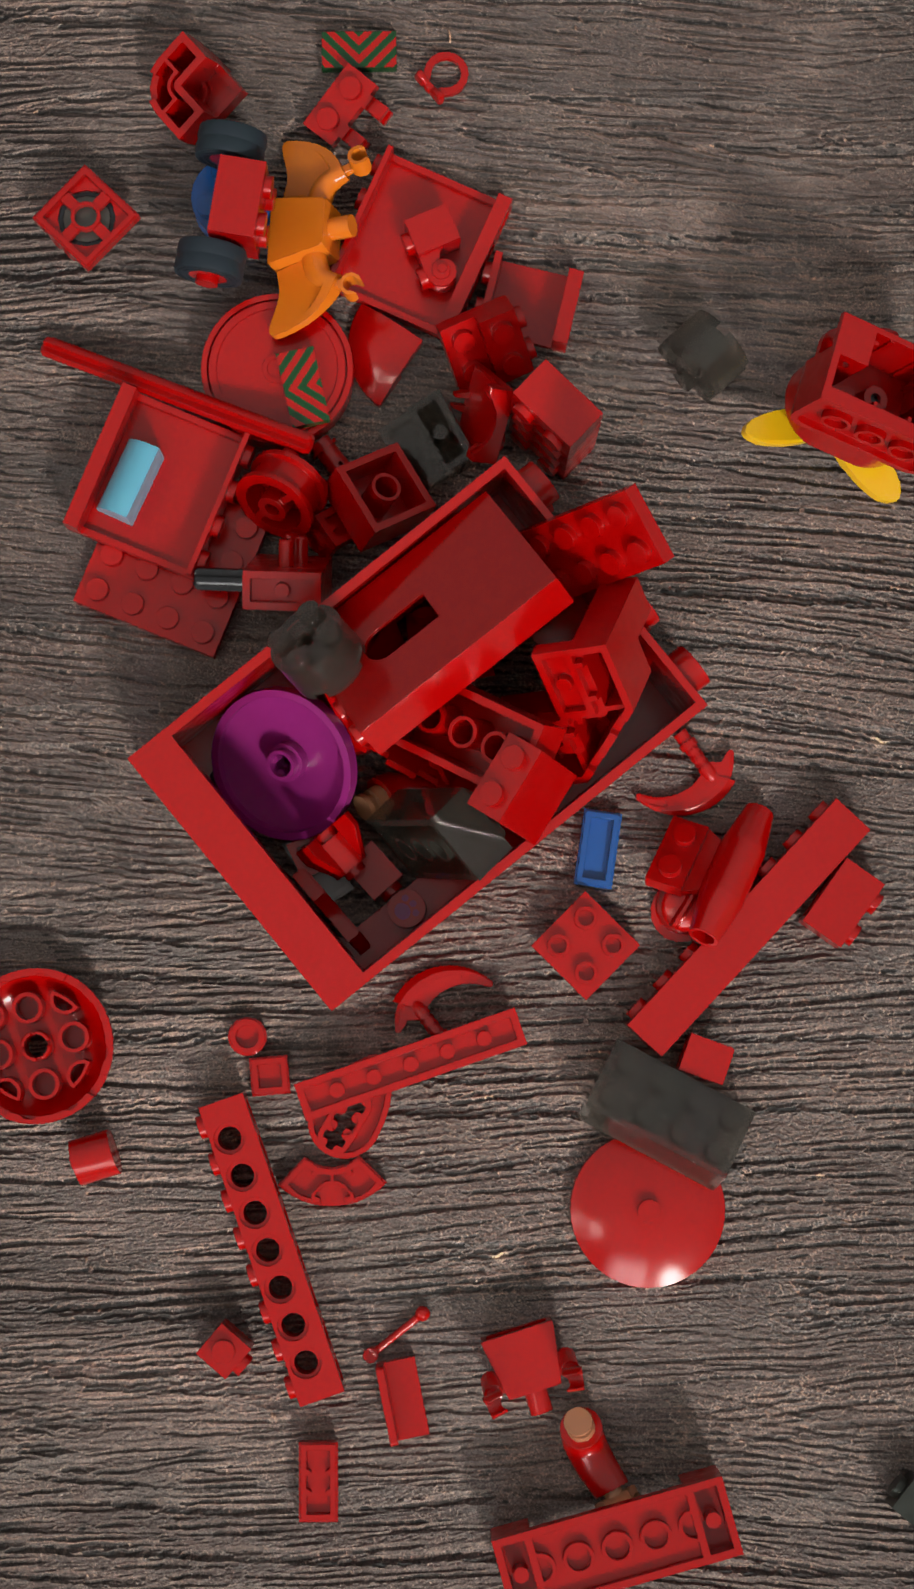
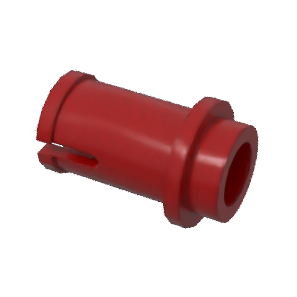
M325 435L313 444L311 451L314 454L312 458L314 460L318 459L327 471L332 474L335 468L349 463V461L335 445L337 440L335 438L331 440L328 435Z

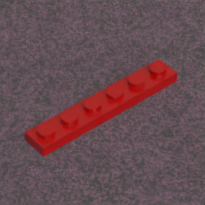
M515 1007L298 1082L294 1084L307 1122L527 1045V1041Z

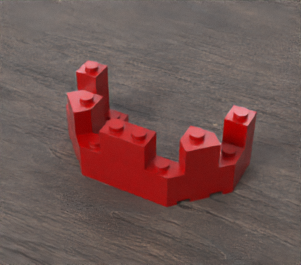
M638 577L624 578L611 584H599L573 640L535 645L531 657L546 691L501 697V699L567 729L554 760L577 775L573 784L588 783L601 760L606 756L618 737L622 727L634 712L651 673L650 665L653 660L645 656L638 640L651 608ZM395 620L372 637L367 646L368 658L372 660L386 658L405 643ZM324 692L335 715L341 720L350 735L353 746L364 753L368 749L378 753L369 743L362 747L348 729L353 722L349 721L346 723L332 705L337 701V698L335 697L331 700ZM392 745L381 754V756L387 758L386 765L412 779H415L416 775L428 780L436 785L434 791L447 798L471 796L477 787V784L398 745Z

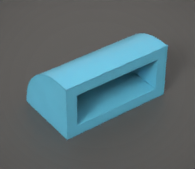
M129 439L96 509L133 526L163 463L164 456L160 448L137 439Z

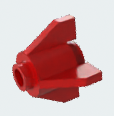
M348 811L296 853L306 866L332 876L337 881L343 876L347 881H350L366 867L362 862L367 854L364 850L359 825Z

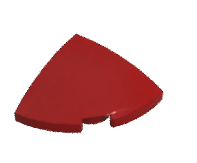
M361 304L352 321L348 343L353 358L354 378L363 393L376 406L380 408L398 384L401 374L423 345V340L383 314Z

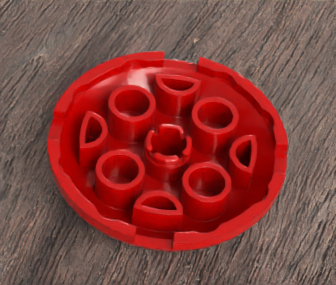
M27 968L5 974L0 977V1115L10 1121L23 1124L51 1123L73 1115L85 1107L97 1095L111 1069L114 1055V1035L107 1011L89 987L66 973L45 968ZM37 1034L44 1037L48 1043L46 1052L40 1057L33 1055L29 1049L31 1038Z

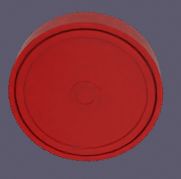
M266 294L243 301L221 317L210 332L205 343L201 360V377L205 394L292 426L276 354L313 346L330 423L300 430L313 434L315 440L319 439L333 428L342 417L353 392L354 365L346 335L337 321L325 311L299 331L281 339H274L269 333V328L279 294ZM222 424L226 429H229L238 434L244 435L245 433L236 428ZM251 435L253 446L278 450L286 448Z

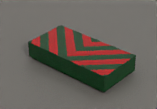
M396 31L322 32V73H340L347 63H350L360 72H397Z
M310 346L276 354L292 427L303 429L330 423L314 347Z

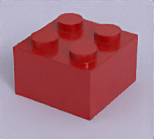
M398 442L335 468L327 480L329 486L328 500L360 553L414 529L436 507L435 502Z

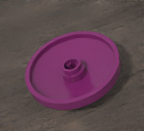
M271 686L251 692L233 703L223 714L216 727L211 750L212 768L216 784L220 793L245 824L255 831L281 840L306 839L324 831L347 810L357 784L356 753L350 735L341 720L317 697L292 687Z

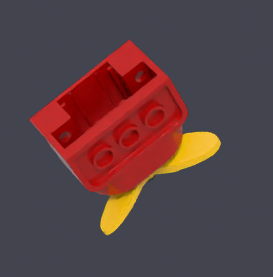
M847 312L841 313L837 328L831 329L822 335L815 356L807 360L805 365L799 368L791 377L785 392V409L775 410L748 421L742 428V437L755 445L787 447L807 443L816 449L834 456L840 467L853 482L877 502L884 504L896 502L900 498L901 486L895 469L914 474V343L899 337V334L892 329L879 328Z

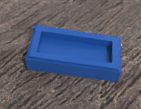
M584 808L573 881L574 885L612 890L622 814Z

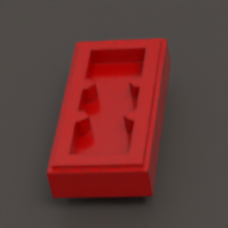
M299 1440V1522H338V1440Z

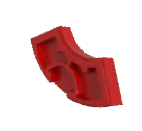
M299 869L292 877L361 956L370 948V942L307 869Z
M360 1155L347 1164L333 1167L317 1164L305 1156L281 1180L278 1186L293 1197L310 1204L340 1206L353 1204L371 1196L380 1190L387 1181Z

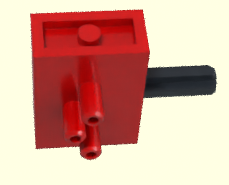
M286 532L284 538L279 540V555L256 554L244 569L198 567L194 573V586L197 590L242 592V609L310 612L332 595V556H308V537L299 535L297 532Z

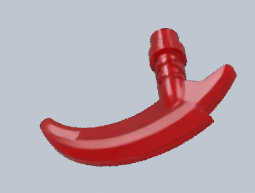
M684 728L673 738L679 744L678 748L681 752H685L689 756L690 761L695 764L696 769L698 768L699 778L689 788L672 796L652 797L641 793L635 796L636 800L641 804L662 814L687 816L703 812L722 800L735 783V780L730 779L734 766V751L728 750L720 762H710L705 757L703 751L699 749L696 738L692 737Z
M453 965L433 967L415 975L404 984L393 1000L394 1003L398 1004L395 1014V1032L401 1033L408 1021H420L421 1025L431 1036L447 1031V1029L440 1026L441 1024L428 1009L434 998L445 990L458 985L477 984L492 987L493 981L475 970Z

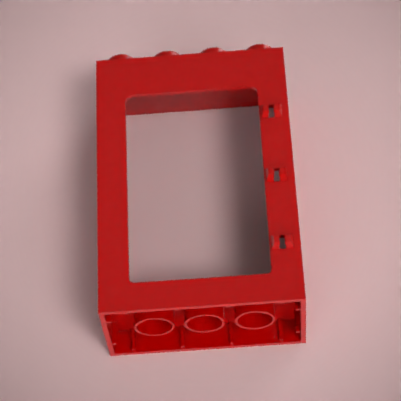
M505 456L502 457L127 758L331 1011L535 845L491 818L405 888L419 893L424 899L427 906V914L424 921L413 929H402L396 926L388 916L387 902L357 927L370 942V948L360 956L344 937H338L211 781L210 776L213 772L211 750L216 727L223 714L233 703L253 691L271 686L292 687L309 694L319 686L317 680L322 676L320 674L316 677L306 666L302 657L307 653L298 640L485 491L518 531L554 517L552 514L554 512L552 504L560 498L559 494L548 477L532 461L517 471ZM597 589L573 597L572 599L575 602L530 636L536 645L573 640ZM423 596L420 600H418L406 611H404L401 615H399L396 619H394L396 624L400 620H402L406 616V614H409L420 604H422L426 600V598ZM650 603L651 611L638 640L645 656L653 661L650 665V676L635 710L622 727L606 756L601 760L588 783L571 785L536 845L708 706L698 692L710 683V679L698 661L681 645L667 655L649 633L651 628L660 621L658 614Z

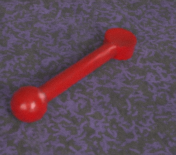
M425 1306L418 1307L412 1318L378 1345L366 1348L363 1353L364 1360L367 1363L376 1362L381 1351L419 1321L428 1320L430 1317L429 1309Z

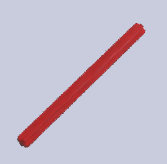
M46 337L43 340L41 354L44 357L122 385V382L137 387L140 393L290 448L299 453L309 454L313 448L315 437L311 433L60 339Z

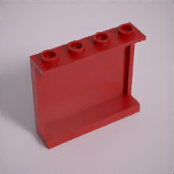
M388 144L384 155L377 154L370 171V175L374 177L368 189L362 187L354 205V208L358 210L355 215L358 229L356 237L340 239V242L343 244L340 248L339 260L335 264L330 265L329 268L332 272L342 276L350 272L360 276L365 286L361 287L355 284L348 289L356 292L359 299L355 301L356 303L364 304L381 314L440 339L435 324L466 311L482 277L485 263L489 261L512 211L513 199L501 193H498L496 199L410 162L395 155L394 146ZM446 203L461 237L460 249L443 255L440 258L451 260L456 266L457 274L456 284L453 289L445 293H439L430 288L426 290L421 289L415 274V269L419 268L420 265H418L415 255H407L400 235L405 233V219Z
M122 382L64 517L63 524L70 531L194 581L195 569L198 567H208L212 553L207 550L212 538L218 539L224 529L226 517L222 515L227 503L233 504L237 498L236 486L242 468L248 469L253 461L256 448L252 446L251 434L245 432L244 435L233 432L142 395L137 387ZM129 439H137L159 447L164 456L163 463L133 526L96 509Z

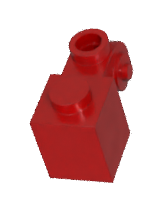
M445 203L405 219V233L400 235L407 255H415L418 265H420L419 268L415 269V274L421 289L426 290L430 288L439 293H445L453 289L456 284L457 274L456 266L451 260L440 258L443 255L460 249L461 242L459 232Z

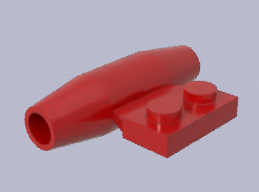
M746 804L722 840L708 826L673 816L645 876V885L679 897H682V895L698 894L689 928V935L693 940L702 945L716 946L741 911L764 860L774 815L771 810L761 804Z

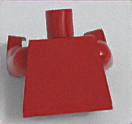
M551 1315L481 1337L482 1348L493 1368L492 1371H487L481 1377L484 1395L482 1400L487 1406L492 1419L508 1412V1409H504L501 1404L502 1396L505 1393L509 1400L525 1396L531 1416L551 1411L553 1406L547 1388L561 1384V1375L569 1380L570 1387L567 1389V1392L585 1390L582 1366H579L574 1350L569 1347H562L557 1350Z

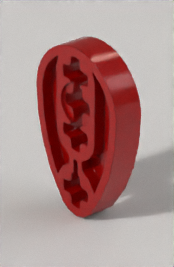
M370 1054V1055H368V1056H366V1057H364V1058H362V1059H360V1060H358V1061H356V1062H359V1061H361V1060H364V1059H367V1058H370V1057H373V1056H376V1055H379V1054ZM392 1092L361 1102L366 1107L363 1113L356 1111L353 1114L351 1120L356 1125L353 1130L346 1128L342 1132L341 1137L345 1140L343 1146L336 1144L333 1149L328 1147L329 1139L324 1134L326 1130L333 1132L337 1128L339 1122L334 1119L337 1113L343 1115L348 1107L308 1121V1130L313 1142L325 1154L335 1158L349 1159L365 1153L375 1143L385 1124Z

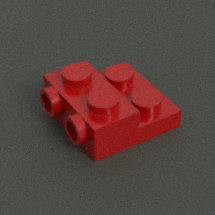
M505 294L435 324L459 390L469 389L476 364L485 365L505 383L534 371L531 360L537 358V352L529 336L524 338L521 330L528 326L521 307L519 305L513 307Z

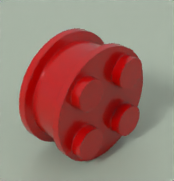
M283 448L282 450L270 449L256 456L251 465V472L245 474L236 486V497L241 509L251 521L263 530L284 538L286 532H297L299 535H305L310 530L314 522V515L320 513L328 502L329 486L318 471L302 459L296 451L290 448Z

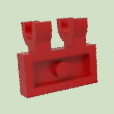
M347 63L303 124L334 149L342 140L351 148L362 145L367 150L371 144L351 128L362 111L365 110L385 126L393 116V112L373 97L379 90V87L350 63Z

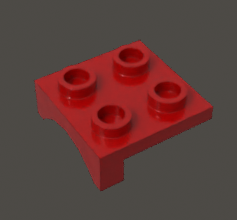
M478 364L474 367L469 389L453 391L452 395L454 397L465 398L464 403L450 402V406L462 412L457 436L470 447L466 456L472 462L495 464L499 452L505 444V430L509 415H511L512 393L515 390L485 365Z
M586 891L531 945L584 1000H587L640 946Z

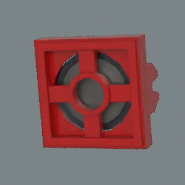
M85 164L32 217L33 221L49 235L54 244L60 250L62 249L69 259L77 261L88 273L141 219L140 215Z

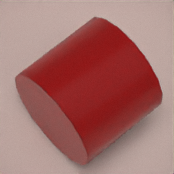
M109 1129L68 1142L69 1161L80 1185L83 1186L122 1173L119 1151Z

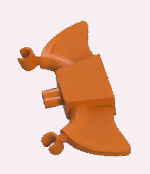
M286 141L282 146L287 172V184L283 198H276L274 211L270 213V236L267 254V264L277 273L279 298L269 328V333L274 339H281L291 335L313 322L333 304L341 291L348 301H357L359 297L356 292L348 289L355 284L361 287L365 286L358 274L350 272L342 276L332 272L329 268L330 265L335 264L339 260L340 239L356 237L358 229L355 217L352 214L341 216L332 203L337 191L350 181V175L354 174L363 177L370 173L372 164L369 157H367L365 147L362 145L354 146L348 151L347 158L349 163L343 165L330 150L315 143Z

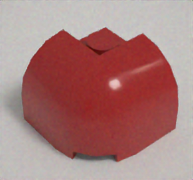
M184 31L160 55L150 70L153 75L150 85L151 100L149 103L158 117L175 136L187 144L196 145L199 126L203 121L226 119L248 95V92L230 74L231 70L200 41Z

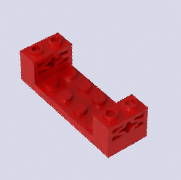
M711 1465L678 1475L680 1485L532 1527H530L528 1518L490 1528L491 1543L504 1589H625L744 1555L721 1473L716 1465Z

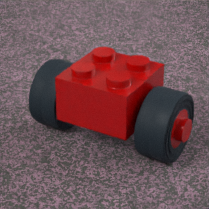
M210 119L200 124L197 135L198 140L195 146V157L200 162L218 169L207 226L209 237H182L177 246L174 272L178 276L202 287L234 288L240 286L243 281L246 259L259 260L260 249L267 248L270 225H267V211H274L277 188H274V176L269 175L267 162L264 161L267 136L261 130L239 121Z

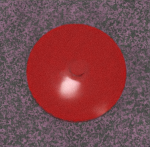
M635 1131L607 1141L598 1147L584 1162L575 1178L571 1191L570 1220L575 1238L588 1260L603 1274L629 1286L640 1288L663 1287L689 1277L709 1259L723 1231L725 1200L722 1186L715 1170L696 1148L670 1134L657 1131Z

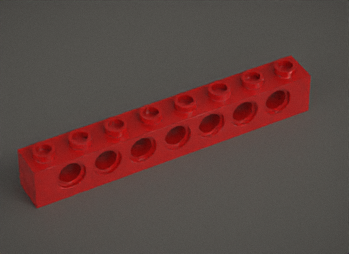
M246 1091L198 1108L200 1116L195 1117L197 1128L202 1139L209 1138L213 1150L212 1153L208 1154L209 1163L215 1176L221 1174L226 1189L220 1191L221 1198L227 1213L234 1212L238 1226L233 1228V1233L239 1249L243 1250L246 1248L251 1262L245 1265L247 1275L252 1287L259 1286L263 1301L258 1302L259 1310L265 1325L272 1323L276 1338L271 1339V1344L277 1361L284 1360L289 1375L284 1377V1383L290 1399L297 1398L299 1406L302 1407L344 1392L346 1383ZM225 1127H234L240 1132L241 1143L237 1148H228L222 1143L221 1133ZM246 1164L252 1168L254 1179L251 1184L241 1185L236 1182L233 1176L236 1165ZM259 1201L266 1207L267 1215L263 1221L254 1222L248 1218L246 1206L249 1202ZM265 1238L275 1240L279 1245V1255L272 1259L263 1257L258 1249L259 1242ZM274 1277H287L292 1283V1291L285 1296L274 1293L271 1288V1280ZM290 1313L301 1315L305 1322V1328L298 1333L288 1331L284 1326V1317ZM301 1351H311L316 1355L318 1364L315 1368L305 1370L297 1364L296 1355Z

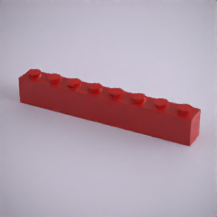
M837 798L829 804L822 800L807 816L812 821L803 832L798 828L795 829L782 843V846L786 849L785 852L777 860L771 856L760 867L757 875L761 878L751 887L741 911L716 946H705L702 944L698 945L693 940L678 956L682 963L672 973L666 969L652 984L656 989L647 1001L640 997L626 1012L630 1019L625 1025L658 1056L662 1057L871 830Z

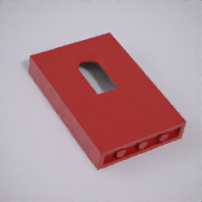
M485 491L298 641L307 653L302 657L306 666L316 677L320 674L322 676L317 680L319 686L331 700L335 697L337 698V701L332 704L335 710L346 723L349 721L353 722L348 727L353 737L362 747L369 743L381 755L575 601ZM424 596L438 614V617L386 658L380 660L368 658L367 646L372 637Z

